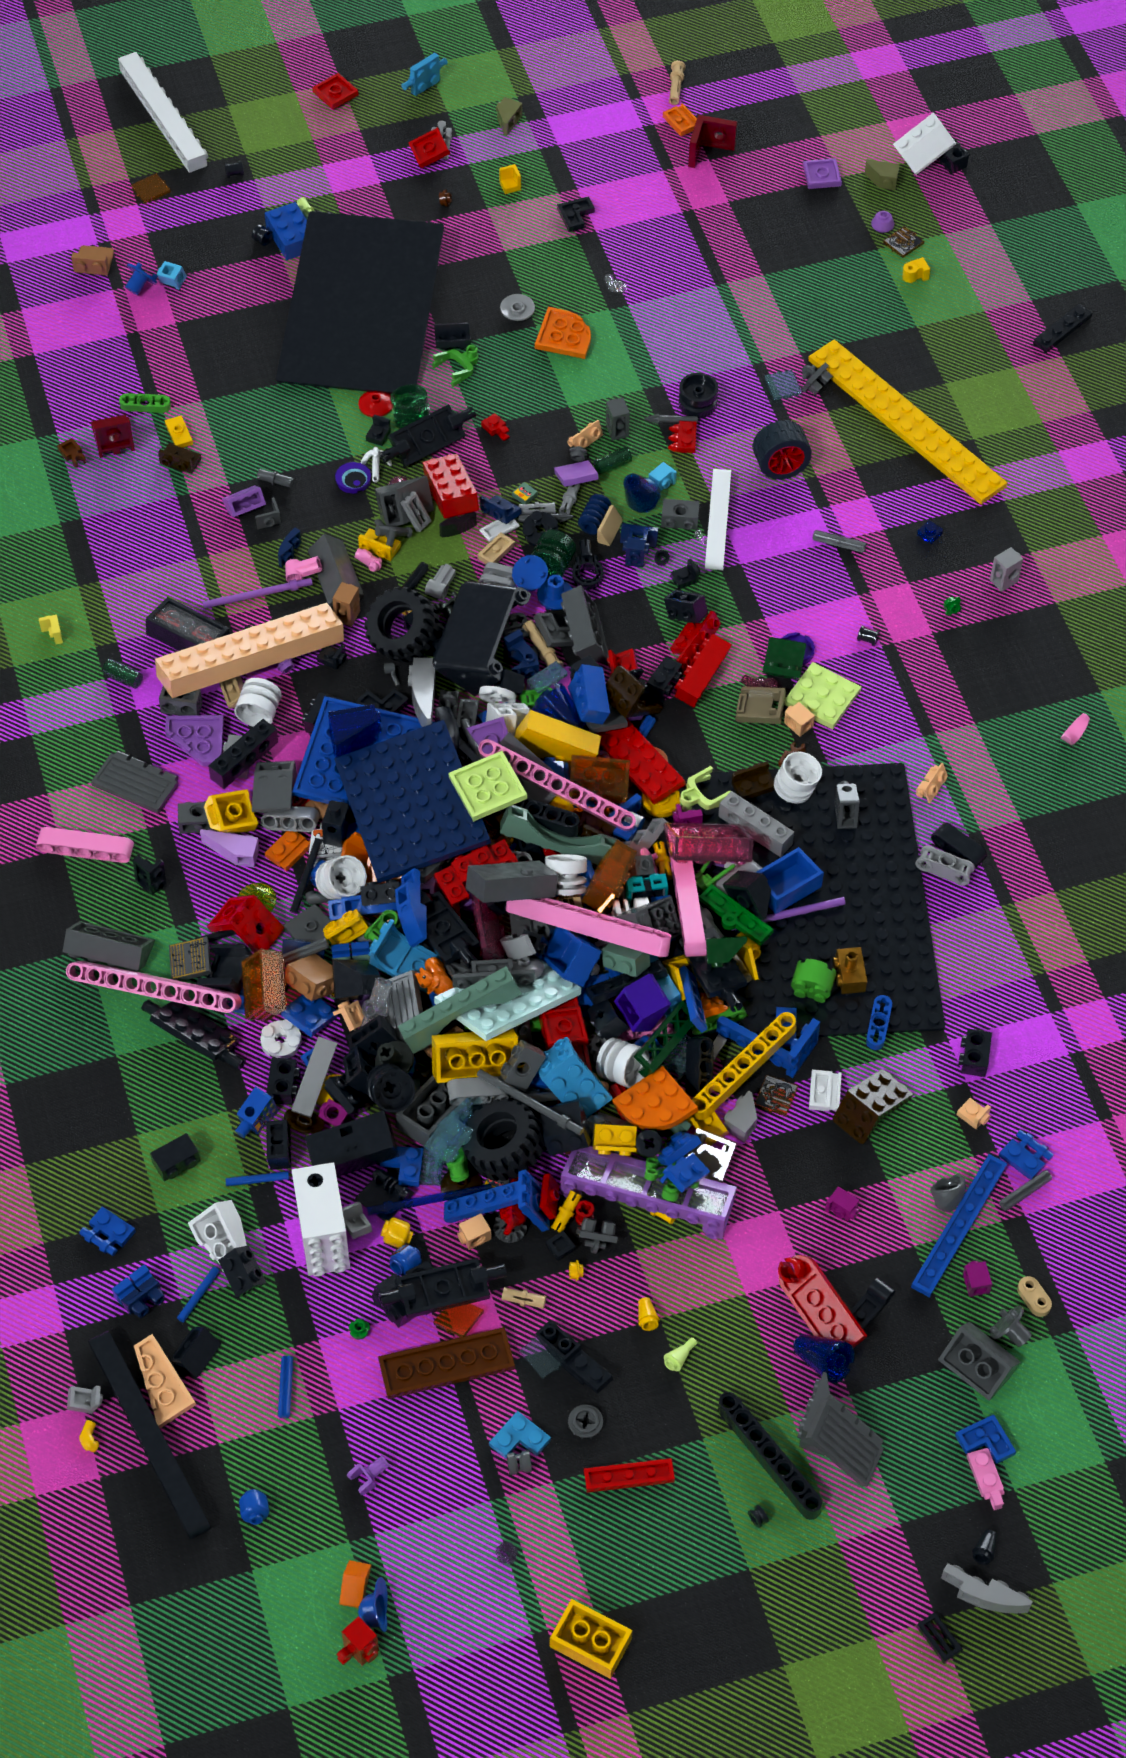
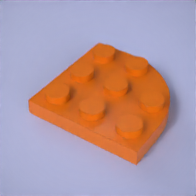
M548 307L535 342V349L585 359L591 343L590 328L579 315L567 310Z
M663 1066L612 1099L614 1106L629 1123L644 1130L645 1128L657 1129V1131L670 1129L699 1111L696 1104Z

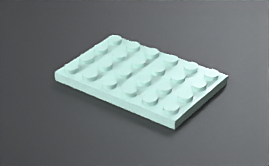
M542 961L544 973L539 978L527 985L517 984L522 993L521 995L505 1004H492L472 1009L455 1019L487 1041L581 995V987L563 979L547 963ZM455 987L434 997V1004L437 1005L464 989Z

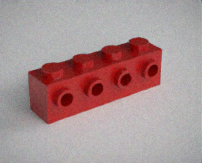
M712 634L709 639L705 638L700 647L702 651H697L692 659L693 665L687 666L683 674L685 678L683 680L680 678L675 686L677 691L674 697L694 708L729 653L732 644L715 634Z

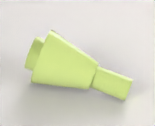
M691 1337L684 1345L665 1354L664 1363L666 1367L672 1371H680L689 1355V1351L697 1344V1341Z

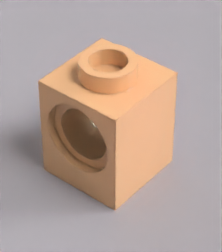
M798 702L786 709L784 723L800 737L814 726L815 715Z
M479 1214L460 1223L457 1236L461 1244H466L468 1250H471L491 1240V1229L483 1215Z

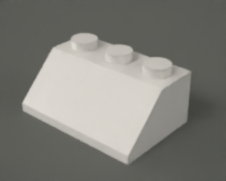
M933 112L893 145L914 174L917 175L956 145V142Z

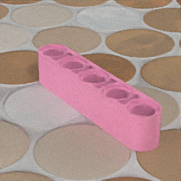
M51 827L41 828L36 843V848L44 853L119 863L130 861L134 842L126 837Z

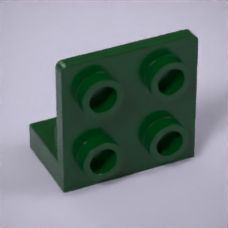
M770 637L762 673L800 680L806 643Z

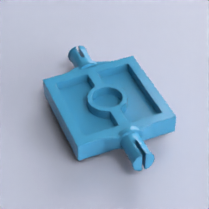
M433 53L410 67L408 81L401 84L403 90L411 87V93L417 96L429 87L437 84L440 81L441 67L448 64L446 58L439 61V55Z

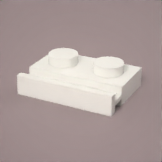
M812 1070L809 1098L810 1110L837 1111L840 1104L842 1072L837 1074L832 1073V1071Z

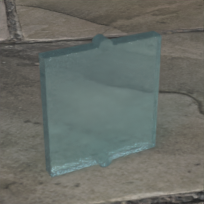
M792 370L777 371V373L764 376L774 400L789 399L791 396L802 394Z
M532 1338L530 1343L519 1350L542 1379L553 1371H558L561 1366L537 1338Z

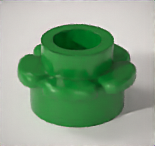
M359 1318L349 1324L350 1335L355 1339H364L368 1335L370 1325L364 1319Z

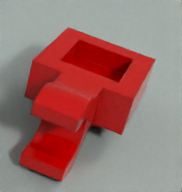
M494 413L481 421V427L491 436L497 434L503 441L510 438L507 434L509 429L506 427V423L497 414Z

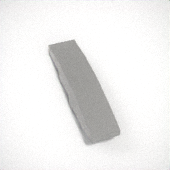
M664 818L652 819L646 830H638L632 841H623L612 868H606L603 874L614 876L625 870V861L633 856H641L640 851L642 848L648 850L658 839L668 822Z
M318 1036L294 1101L292 1112L311 1118L336 1050L337 1042Z

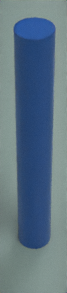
M289 1172L226 1178V1187L288 1180Z
M212 1267L177 1317L179 1321L185 1322L220 1272L217 1267Z

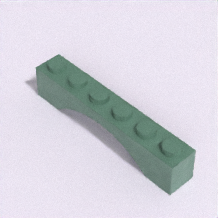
M515 805L506 808L500 822V833L507 837H514L526 843L539 845L544 849H551L561 854L584 856L587 860H591V863L600 867L611 869L620 851L619 839L604 834L586 837H567L545 828L531 816L527 809Z
M505 966L400 1024L398 1027L405 1042L414 1054L432 1044V1035H438L446 1025L458 1016L478 1007L505 1004L522 993L509 969Z

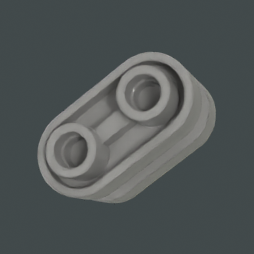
M493 562L486 563L479 582L516 587L512 578L513 567Z

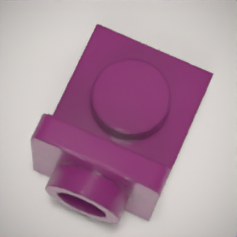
M676 804L672 816L674 823L678 824V828L702 827L703 814L701 809L682 812L680 804Z

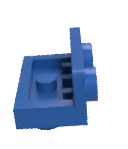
M693 1153L687 1158L682 1156L674 1166L670 1164L662 1172L664 1176L660 1182L663 1184L670 1180L683 1193L710 1173V1170Z

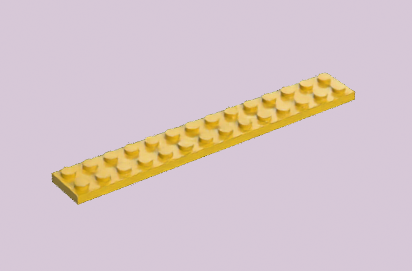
M835 339L809 356L808 361L818 369L826 362L829 365L826 370L833 376L831 378L833 382L979 504L982 505L1007 487V481Z

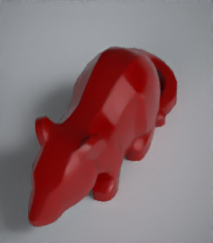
M511 1179L510 1183L517 1181V1179ZM518 1204L500 1209V1217L507 1224L503 1231L504 1235H509L516 1226L523 1224L527 1219V1216L518 1208Z

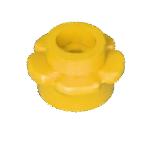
M576 1260V1262L569 1263V1279H576L578 1281L579 1277H583V1264H579V1261Z

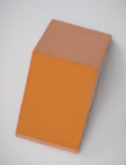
M349 1560L343 1573L339 1605L359 1608L362 1599L365 1597L371 1564Z

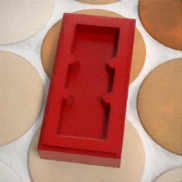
M548 1173L543 1175L539 1207L550 1220L556 1218L557 1204L560 1196L559 1184Z

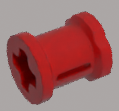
M586 1200L578 1202L575 1208V1220L581 1226L584 1217L594 1219V1206Z

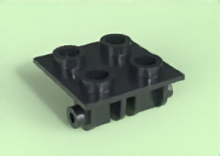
M376 1169L372 1174L374 1177L372 1181L358 1194L355 1200L383 1221H389L413 1196L414 1192L406 1186L399 1185L398 1180L383 1169L380 1171Z

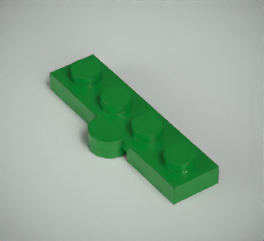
M713 884L699 896L701 903L722 918L721 924L724 929L733 930L736 928L759 946L773 934V928Z

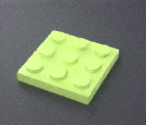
M812 662L787 695L784 705L789 707L800 702L815 715V721L833 730L861 692V686Z
M503 751L448 773L449 779L473 822L528 799L526 791Z

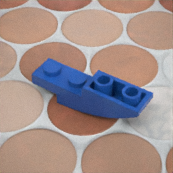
M416 868L401 877V886L395 889L399 920L406 939L413 948L427 939V906L420 903V871Z
M361 895L328 901L329 918L331 921H336L342 918L346 912L358 909L362 916L380 915L386 910L397 912L396 903L362 906Z

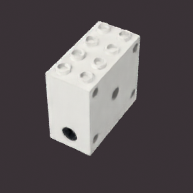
M334 1162L292 1169L308 1276H322L329 1272L341 1273L346 1269H350L346 1228Z

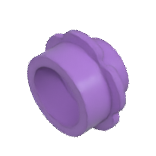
M286 659L278 663L277 669L282 674L291 671L295 667L292 662L293 659Z

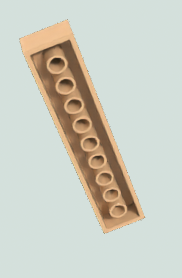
M327 603L320 604L156 658V676L171 698H175L283 662L286 659L295 658L343 642V623Z

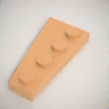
M153 1334L134 1345L152 1410L156 1418L155 1420L160 1429L197 1404Z

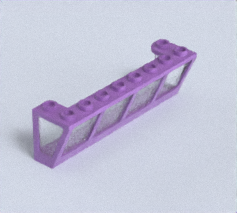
M591 1146L571 1151L561 1174V1195H564L566 1198L570 1190L575 1192L573 1199L576 1194L581 1195L582 1191H584L588 1195L602 1196L609 1201H620L630 1207L637 1206L645 1208L652 1213L666 1214L670 1218L684 1219L691 1224H702V1230L708 1238L723 1239L736 1197V1186L703 1178L700 1180L698 1188H689L683 1193L679 1192L677 1201H667L661 1196L667 1181L662 1184L660 1182L662 1177L657 1178L655 1181L645 1179L644 1176L647 1169L645 1161L611 1152V1155L598 1154V1150H594Z

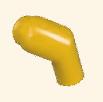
M86 1420L79 1436V1441L86 1451L96 1452L99 1442L95 1441L92 1436L96 1424L90 1420Z

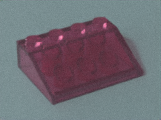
M664 823L669 853L677 863L695 861V863L706 864L707 861H714L716 864H726V861L744 865L746 862H752L754 839L740 824Z
M472 894V916L476 938L480 942V948H478L480 960L506 959V952L500 942V939L505 936L504 926L499 924V920H502V915L497 916L487 907L486 903H483Z

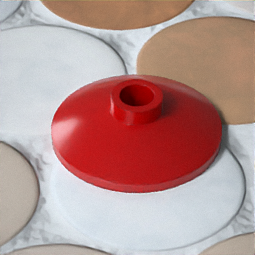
M367 391L360 397L358 405L360 411L366 416H385L392 411L394 401L388 393Z

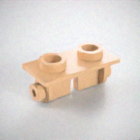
M599 420L589 423L580 433L570 437L567 441L570 447L579 446L585 449L603 436Z
M943 763L940 766L934 765V767H931L924 777L925 781H922L916 789V795L920 798L926 797L928 803H931L942 784L947 780L948 775Z

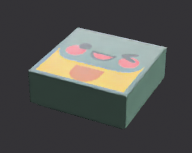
M525 482L512 492V497L522 504H528L538 496V491Z

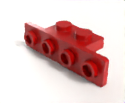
M710 611L702 623H687L670 647L673 654H680L676 662L682 664L683 674L688 665H693L692 659L696 652L702 651L700 647L705 638L709 639L720 627L721 622L715 611Z

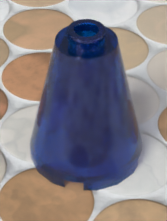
M634 473L625 477L623 485L627 505L639 513L653 510L661 498V490L658 484L653 479Z
M562 683L554 684V689L551 691L547 689L538 697L535 702L537 707H534L536 712L584 730L585 722L581 721L576 706Z
M802 1334L795 1339L793 1344L795 1354L821 1377L823 1372L827 1373L828 1382L838 1383L842 1381L850 1371L847 1369L849 1363L854 1361L852 1345L843 1340Z

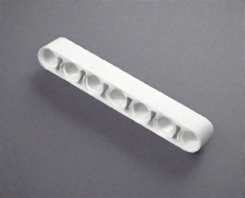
M713 469L705 569L723 571L731 470Z

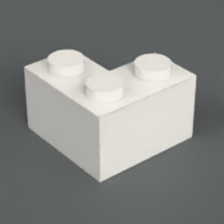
M487 703L486 722L504 717L508 733L510 732L515 737L516 728L528 714L529 708L525 703Z

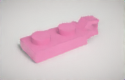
M985 1448L967 1453V1460L981 1497H984L985 1500L990 1499L993 1510L1001 1509L1004 1504L1001 1496L1004 1495V1487L989 1449Z

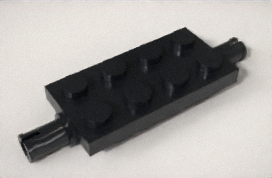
M448 404L389 434L387 437L393 447L380 452V457H384L382 460L386 463L398 456L405 468L464 438L466 434L462 425L464 422L475 418L476 413L475 411L471 413L474 410L472 407L460 413H455Z
M420 888V903L427 906V939L425 940L446 966L461 958L466 967L470 969V962L478 961L471 952L480 948V942L439 891L429 894L425 891L423 892Z
M714 927L704 930L705 938L720 937ZM681 937L677 939V945L685 957L683 939ZM706 956L685 957L709 998L716 996L722 998V1000L727 1002L732 1012H736L734 1006L737 1011L742 1009L743 1004L736 994L740 988L747 986V980L733 958L728 963H723L724 967H711V964H707Z
M150 999L143 1003L141 1009L151 1015L150 1022L213 1061L217 1059L221 1062L225 1061L237 1070L244 1067L246 1059L232 1052V1049L238 1045L239 1038L182 1003L171 1001L164 1007L158 1006Z
M478 1258L395 1277L397 1290L379 1293V1300L382 1302V1307L400 1302L403 1305L406 1318L409 1319L490 1299L487 1283L490 1280L507 1277L506 1268L504 1269V1264L485 1268V1266L482 1267Z

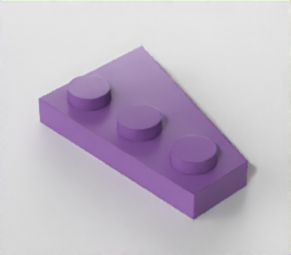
M504 717L466 728L478 746L485 739L499 744L508 734ZM485 745L482 751L485 754H490L493 747Z

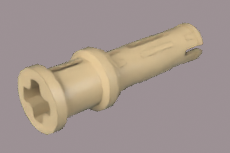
M678 60L671 64V89L669 97L671 105L679 103L681 82L684 80L683 72L686 68L685 63Z
M527 621L523 628L538 649L540 659L548 666L549 673L558 671L563 667L564 663L557 658L555 649L547 646L534 621Z

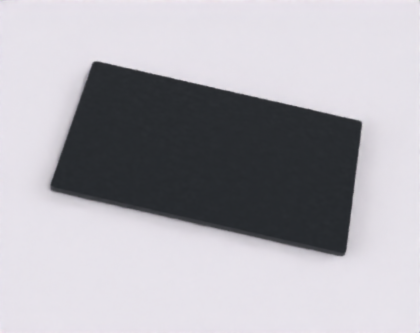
M310 211L276 381L278 383L414 396L419 377L444 225L441 223Z

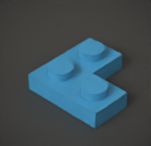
M517 1411L491 1439L489 1446L505 1459L507 1458V1453H512L519 1444H522L534 1455L538 1456L551 1441V1437Z

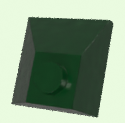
M747 937L705 938L707 964H711V967H724L723 963H728L747 942Z

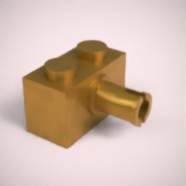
M861 947L837 949L836 957H833V968L837 969L838 972L836 984L837 987L840 986L841 994L866 992L867 977Z

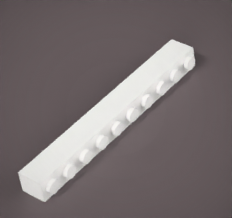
M137 52L118 58L120 72L188 172L206 167L207 151L202 149L199 139H195L192 129L188 128L185 119L180 117L177 108H174L170 97L167 98L164 88H160L157 78L153 77L150 68L145 66L144 59L140 58Z

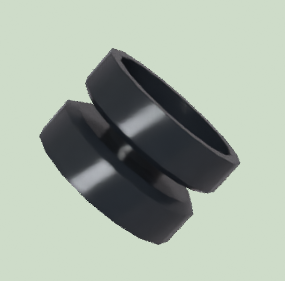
M705 373L686 375L679 385L680 410L687 416H698V418L710 416L717 407L718 383L716 380Z

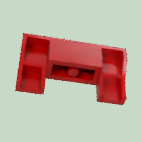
M505 839L489 847L485 845L472 850L471 853L465 856L460 855L451 862V866L435 873L434 879L451 907H454V904L464 899H470L465 889L469 865L518 862L515 854L511 852Z

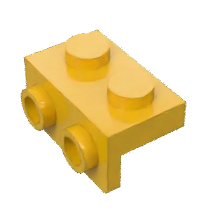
M358 909L346 912L337 921L329 922L323 928L325 938L329 939L332 945L344 944L364 934L369 925Z
M702 1105L697 1106L699 1111L705 1109ZM715 1111L705 1120H697L693 1116L686 1119V1121L692 1124L690 1127L694 1125L696 1129L701 1128L721 1137L729 1134ZM706 1137L705 1143L710 1146L717 1142V1140Z

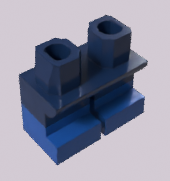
M145 1264L130 1274L129 1278H125L112 1288L114 1298L130 1315L134 1313L139 1318L144 1317L149 1312V1308L145 1305L148 1301L151 1300L155 1305H159L165 1300L159 1281L155 1280Z

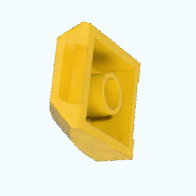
M248 789L208 796L204 809L210 828L227 833L255 831L258 821L254 812H252Z

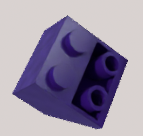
M652 973L624 987L614 1000L632 1032L651 1031L671 1006L670 1001Z

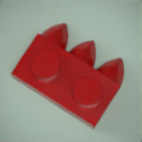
M679 421V424L669 427V430L675 434L669 436L668 439L675 443L669 445L668 449L680 453H695L697 422Z

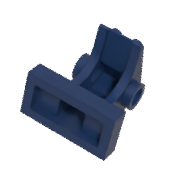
M622 523L620 543H623V551H626L625 565L644 567L645 554L649 553V547L657 546L659 528ZM634 535L643 536V538L634 537Z
M518 629L504 637L503 660L507 664L515 660L520 662L511 671L521 674L525 678L538 676L539 661L537 654L524 641L521 630Z

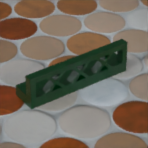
M683 1000L677 1004L634 1055V1058L643 1066L639 1070L643 1077L655 1072L694 1025L690 1021L688 1007ZM680 1009L687 1014L682 1020H679L678 1015ZM667 1024H674L675 1029L670 1034H667ZM663 1037V1043L659 1048H656L655 1039ZM645 1051H651L652 1053L648 1061L642 1056Z

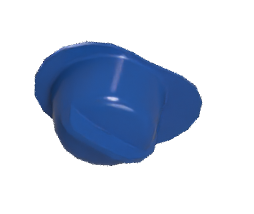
M382 1577L377 1579L374 1593L362 1599L358 1614L370 1628L379 1627L382 1632H386L388 1593L386 1582Z

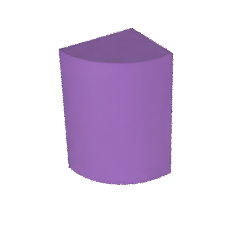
M255 485L222 498L225 508L232 517L266 505L261 488Z

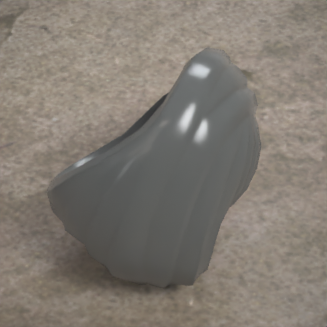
M956 1174L949 1179L942 1178L930 1188L935 1205L939 1210L951 1212L961 1202L966 1190V1182L963 1176Z

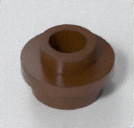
M447 190L439 192L441 206L449 207L450 203H452L451 193H448Z

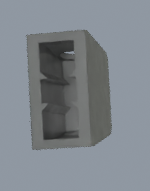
M841 781L836 785L835 812L837 829L857 828L859 796L856 784H849L848 781ZM844 806L849 807L850 811L845 813Z

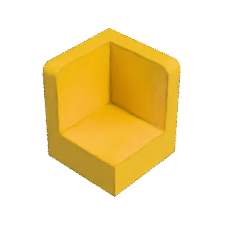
M515 164L499 169V183L505 194L521 190V175Z

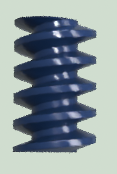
M594 494L586 504L584 511L578 519V525L585 533L590 535L597 534V530L611 506V502L606 496Z

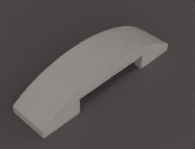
M523 934L516 938H513L512 935H505L500 939L508 959L516 960L536 953L528 934Z

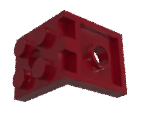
M698 115L690 139L688 167L695 168L702 145L734 151L737 121Z
M126 414L91 421L100 458L103 457L105 452L113 451V454L116 455L121 454L120 449L131 448V451H135L131 424Z

